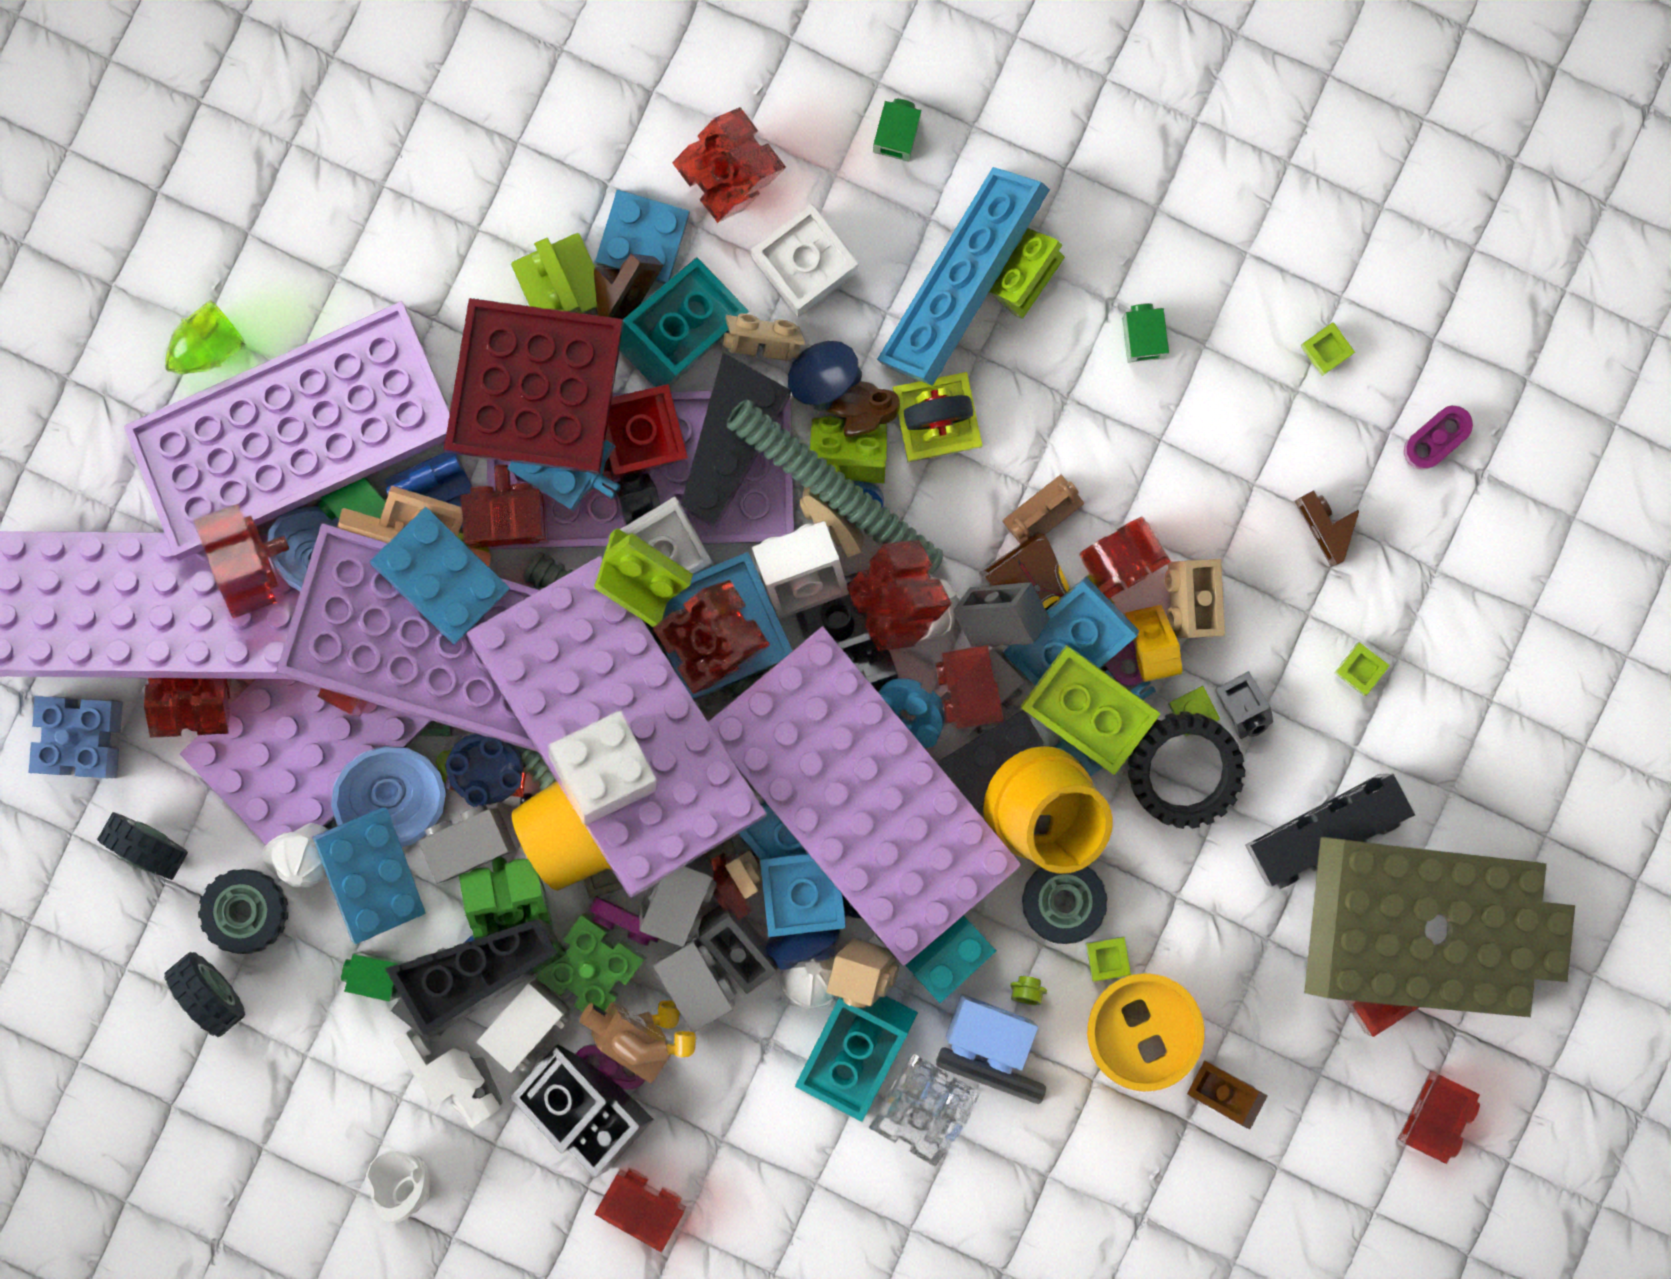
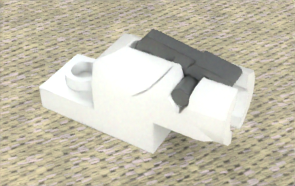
M412 1030L407 1031L393 1041L434 1106L451 1097L453 1100L450 1103L451 1106L466 1120L470 1128H473L502 1109V1098L483 1057H471L466 1050L456 1045L431 1061L428 1055L432 1051L422 1035L417 1034L415 1036Z

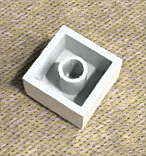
M825 521L817 524H805L795 532L781 537L767 538L761 544L752 547L778 619L850 594L839 557Z
M621 710L548 745L549 758L584 826L656 792L657 780Z

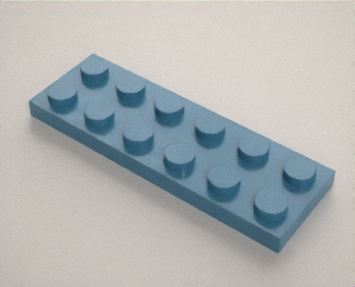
M992 167L877 358L881 364L933 386L1049 193L1050 189L1044 183Z

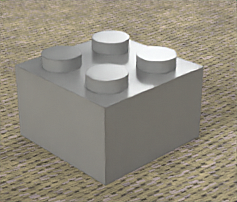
M479 805L461 813L460 816L463 821L453 825L451 820L443 821L424 830L427 837L418 840V843L436 884L451 880L459 876V874L469 872L493 861L495 858L516 851L498 808L488 809L486 805Z
M703 854L647 888L639 907V928L641 932L684 947L688 936L695 937L702 916L698 915L703 901L709 903L716 887V881L713 880L715 870H712L709 855Z
M698 938L686 943L684 947L674 950L653 965L692 1032L698 1031L733 1010L735 1006L733 999L737 995L728 976L724 975L720 978L714 967L717 964V959L704 944L699 942Z

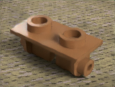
M1060 474L1003 519L1002 522L1021 544L1036 532L1046 535L1085 503L1078 495L1079 491L1071 481L1068 482Z

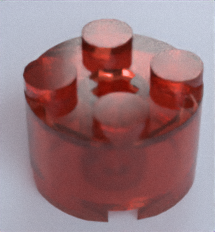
M1143 516L1117 529L1118 531L1103 537L1079 553L1082 563L1095 585L1108 599L1125 590L1122 585L1123 583L1129 589L1146 579L1147 575H1149L1146 569L1149 568L1151 573H1154L1171 563L1170 558Z

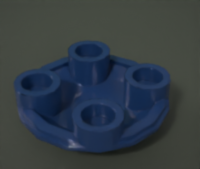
M828 340L816 343L802 351L792 363L788 373V388L793 397L803 404L812 405L817 411L826 410L832 405L833 401L843 396L851 386H855L860 382L862 371L858 365V358L853 349L843 342Z
M475 733L465 736L453 746L447 757L446 773L454 790L461 797L465 798L468 805L477 807L479 805H491L502 802L514 794L521 785L524 765L519 751L513 744Z
M840 929L770 937L766 944V951L768 956L775 960L776 966L780 970L791 969L798 962L813 958L818 961L827 960L836 954L834 944L839 938Z

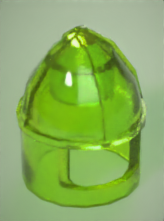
M210 299L186 319L183 317L181 323L172 332L166 350L165 369L168 372L181 375L205 373L216 367H222V363L247 344L227 316Z

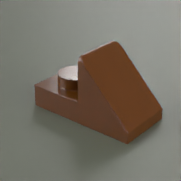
M631 253L628 259L621 265L620 272L616 269L595 267L594 281L598 316L618 319L627 317L641 305L664 265L655 256Z
M1313 490L1295 500L1298 509L1330 567L1343 562L1357 521L1359 509L1332 523L1329 518L1332 515V510L1323 495L1317 496Z
M1205 1060L1187 1092V1095L1249 1130L1268 1097L1267 1094L1259 1091L1254 1086Z

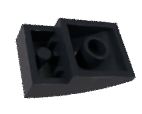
M859 571L844 576L850 594L795 614L804 640L823 626L875 690L879 692L884 684L888 681L899 679L863 574Z
M559 1044L550 1050L510 1097L561 1154L569 1150L594 1178L607 1172L654 1120L627 1092L608 1076Z

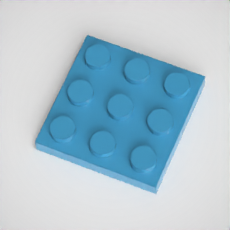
M748 552L693 574L690 586L667 602L662 621L655 627L671 666L694 701L774 667L793 651Z

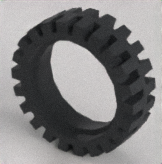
M1180 712V715H1175L1174 713L1165 715L1166 719H1157L1133 750V754L1129 756L1128 765L1130 770H1128V779L1139 803L1161 823L1168 826L1172 824L1176 828L1184 829L1185 826H1189L1191 829L1200 828V823L1209 825L1215 822L1214 817L1217 815L1222 818L1228 813L1226 810L1228 805L1234 806L1237 802L1236 794L1237 792L1241 793L1244 786L1241 781L1242 777H1245V768L1242 763L1244 762L1243 754L1233 736L1212 718L1199 713L1191 714L1190 712ZM1183 734L1200 735L1211 741L1219 750L1223 764L1221 779L1214 792L1203 801L1189 806L1173 805L1161 799L1153 790L1150 779L1151 761L1158 748L1169 739Z

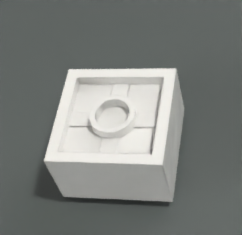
M810 204L751 249L752 259L797 317H800L858 273V262L813 204Z
M535 978L524 987L476 1042L510 1073L517 1067L524 1071L533 1062L527 1056L555 1025L562 1029L570 1021L565 1016L570 1008L542 982Z

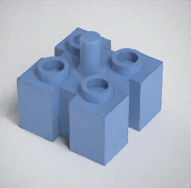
M35 696L32 727H42L41 742H31L28 773L71 775L72 766H74L75 776L117 778L119 748L110 747L111 732H121L123 702L81 699L80 709H77V699Z

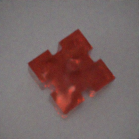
M741 107L713 118L697 135L699 141L688 145L672 162L690 187L698 184L704 192L700 201L717 223L744 211L761 194L758 190L768 186L786 168L768 143L761 146L756 141L754 136L758 129Z
M496 465L494 467L495 491L493 486H477L470 488V494H461L463 540L472 548L549 543L545 496L539 489L533 488L531 483L511 484L510 471L507 469L509 465Z
M239 504L193 520L217 586L232 619L277 602L272 588L279 585L268 558L290 549L285 536L262 543L252 516L244 517Z
M920 540L883 544L870 559L869 569L861 570L847 586V590L858 612L867 613L866 628L878 651L914 647L929 630L926 622L937 621L952 605V602L940 579L931 578L928 570L932 567V563Z
M730 579L703 588L683 604L685 608L672 612L653 627L668 654L677 652L683 663L677 668L693 694L720 684L740 669L738 665L751 661L770 646L755 619L746 622L740 610L746 605Z
M148 678L149 684H145L144 712L150 738L182 736L183 729L197 731V735L229 734L230 708L228 699L231 697V678Z

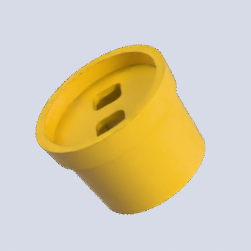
M1041 746L1019 752L997 770L986 790L983 805L985 822L1010 852L1019 857L1032 860L1047 871L1065 874L1087 867L1101 855L1111 837L1113 817L1108 802L1094 787L1091 777L1078 760L1062 749ZM1039 815H1051L1049 830L1046 834H1034L1035 824Z
M557 781L512 811L513 826L527 858L542 880L553 890L559 891L607 868L612 870Z
M1149 973L1130 975L1108 986L1095 1001L1087 1025L1089 1049L1099 1069L1116 1084L1127 1089L1144 1092L1162 1090L1182 1080L1197 1063L1202 1052L1205 1037L1203 1017L1192 995L1174 980ZM1138 999L1144 1000L1150 1012V1018L1141 1024L1129 1027L1122 1014L1123 1006ZM1159 1035L1165 1045L1166 1053L1153 1061L1144 1062L1139 1052L1138 1044L1147 1038Z

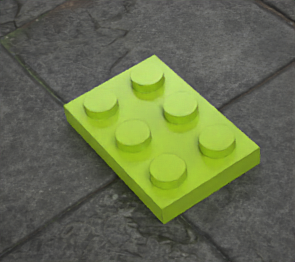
M1067 644L1021 704V708L1113 775L1117 773L1161 714L1153 706Z

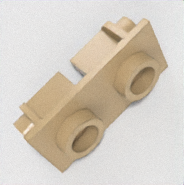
M750 314L726 315L725 317L730 333L725 332L723 347L729 348L731 353L756 356L758 345L761 343L764 344L763 357L790 361L791 358H798L800 345L805 344L800 327L788 320L778 319L774 322L759 320Z

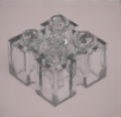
M913 1053L901 1070L898 1079H895L884 1095L869 1128L893 1143H896L898 1139L903 1140L911 1145L910 1153L936 1167L947 1152L951 1141L954 1142L966 1126L980 1092L955 1077L948 1082V1074L945 1070L939 1069Z

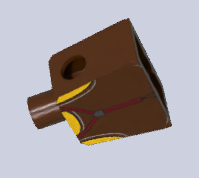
M1040 532L1033 534L979 573L989 586L1031 582L1046 611L1070 590L1047 537Z

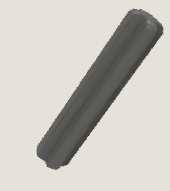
M942 1047L936 1059V1066L938 1068L1035 1104H1041L1044 1099L1046 1086L1043 1083L1013 1072L1011 1074L990 1067L989 1063L978 1059L971 1060L953 1053V1050Z

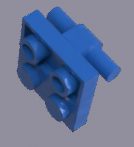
M443 452L384 479L387 485V494L392 485L466 508L460 530L487 518L458 454Z

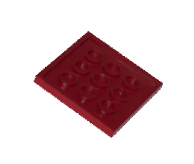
M469 298L444 451L452 454L600 474L624 326L623 319Z

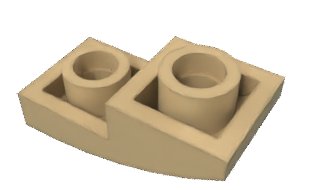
M804 487L803 496L800 498V506L806 519H812L814 524L825 521L826 526L830 529L835 545L843 547L847 558L861 553L864 536L861 530L855 527V522L851 523L846 520V515L841 516L837 513V508L832 509L828 506V501L823 502L819 499V494L814 495L810 492V487Z
M751 851L742 854L725 865L744 899L763 888L760 859L757 855L753 856Z

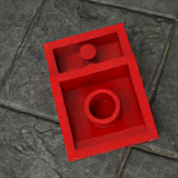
M669 384L612 397L606 440L616 447L605 462L602 475L613 481L621 479L628 474L643 473L688 458Z

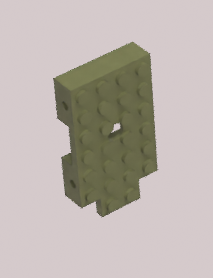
M1321 837L1304 993L1328 999L1531 1018L1535 979L1568 982L1575 905L1543 902L1547 863ZM1437 914H1440L1447 921V935L1443 942L1434 945L1433 941L1426 937L1425 927L1428 921L1433 920Z

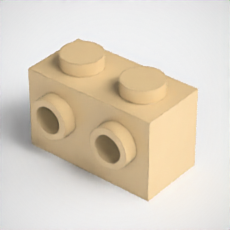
M1221 559L1168 562V570L1165 573V587L1170 593V608L1167 611V618L1176 638L1225 636Z
M853 938L835 956L826 993L844 998L843 1001L853 1007L864 1008L866 1005L871 1007L880 996L885 997L889 987L893 988L898 976L899 965L894 964L895 957L889 949Z

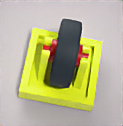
M967 372L938 377L933 386L918 381L892 387L893 392L900 399V409L897 414L907 463L982 448Z

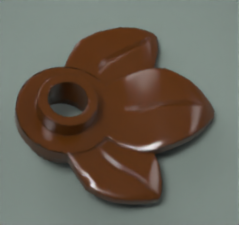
M860 381L855 386H851L843 396L833 401L832 405L824 410V412L845 417L844 436L854 437L876 430L880 424L893 421L900 409V399L891 390L878 389L872 383Z

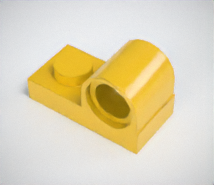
M1162 605L1125 612V617L1139 630L1137 637L1133 639L1143 682L1182 674L1180 645Z

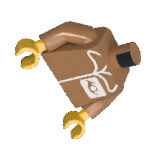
M672 1000L660 1001L656 1015H651L650 1012L637 1015L616 1002L610 1003L606 1010L590 1003L583 1011L579 1020L582 1025L592 1030L591 1035L600 1051L651 1084L672 1054L686 1058L695 1052L696 1036L694 1032L677 1031L675 1032L674 1044H669L662 1029L658 1027L672 1029L677 1026L680 1012Z

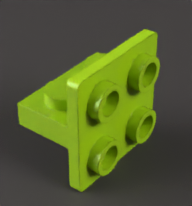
M1027 228L988 294L993 295L1013 315L1023 319L1064 260L1065 256L1059 251L1062 244L1055 238Z
M579 233L570 235L553 244L546 237L534 243L537 251L511 263L529 306L554 310L560 309L582 314L597 308L594 281L595 266Z
M836 416L812 418L810 451H815L818 454L817 458H824L827 461V465L831 464L836 467V472H842L845 475V479L849 478L853 481L885 483L887 423L880 424L876 430L870 433L845 437L844 426L846 419H840Z
M617 528L611 532L594 587L646 623L656 627L662 621L667 602L690 586L693 573L633 533L628 535Z

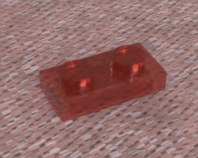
M723 852L711 860L714 871L713 880L716 881L715 888L717 889L714 891V895L725 912L731 909L737 919L740 920L752 911L748 898L744 899L725 866L730 863V860Z

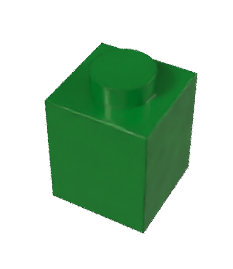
M894 99L893 102L885 101L873 143V153L909 162L922 110L916 109V105L913 102L904 99Z
M1152 303L1131 306V312H1126L1122 317L1127 363L1165 359L1169 354L1164 308L1154 309Z
M363 952L352 954V959H346L342 969L341 981L346 982L344 992L389 1002L394 1000L397 989L385 968L402 964L403 961Z

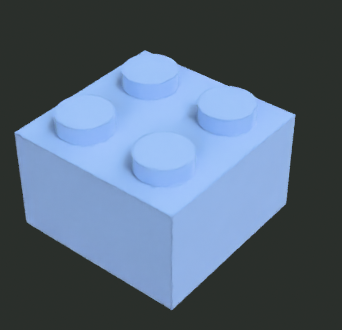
M961 993L945 1037L948 1043L952 1044L951 1049H953V1053L971 1060L975 1059L976 1054L988 1058L987 1062L990 1063V1067L1011 1074L1013 1068L1023 1070L1038 1026L1031 1019Z

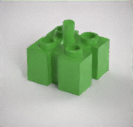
M498 857L492 861L493 872L490 868L480 867L473 869L471 872L459 874L465 915L470 929L473 931L474 940L536 919L547 921L554 932L544 884L529 859H514L507 863L505 858Z
M584 913L578 918L563 939V941L570 945L566 955L543 968L536 979L560 996L567 989L579 998L573 1006L582 1012L590 1003L606 1010L610 1003L615 1002L619 997V994L613 990L618 980L627 985L647 957L623 940L619 941L616 946L612 945L604 939L609 930L594 922L593 918Z

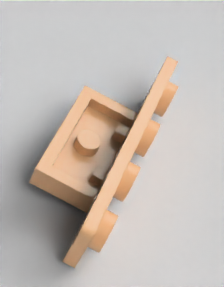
M391 485L380 519L343 508L337 528L389 543L420 511L427 507L445 526L458 536L466 508ZM467 546L490 568V553Z

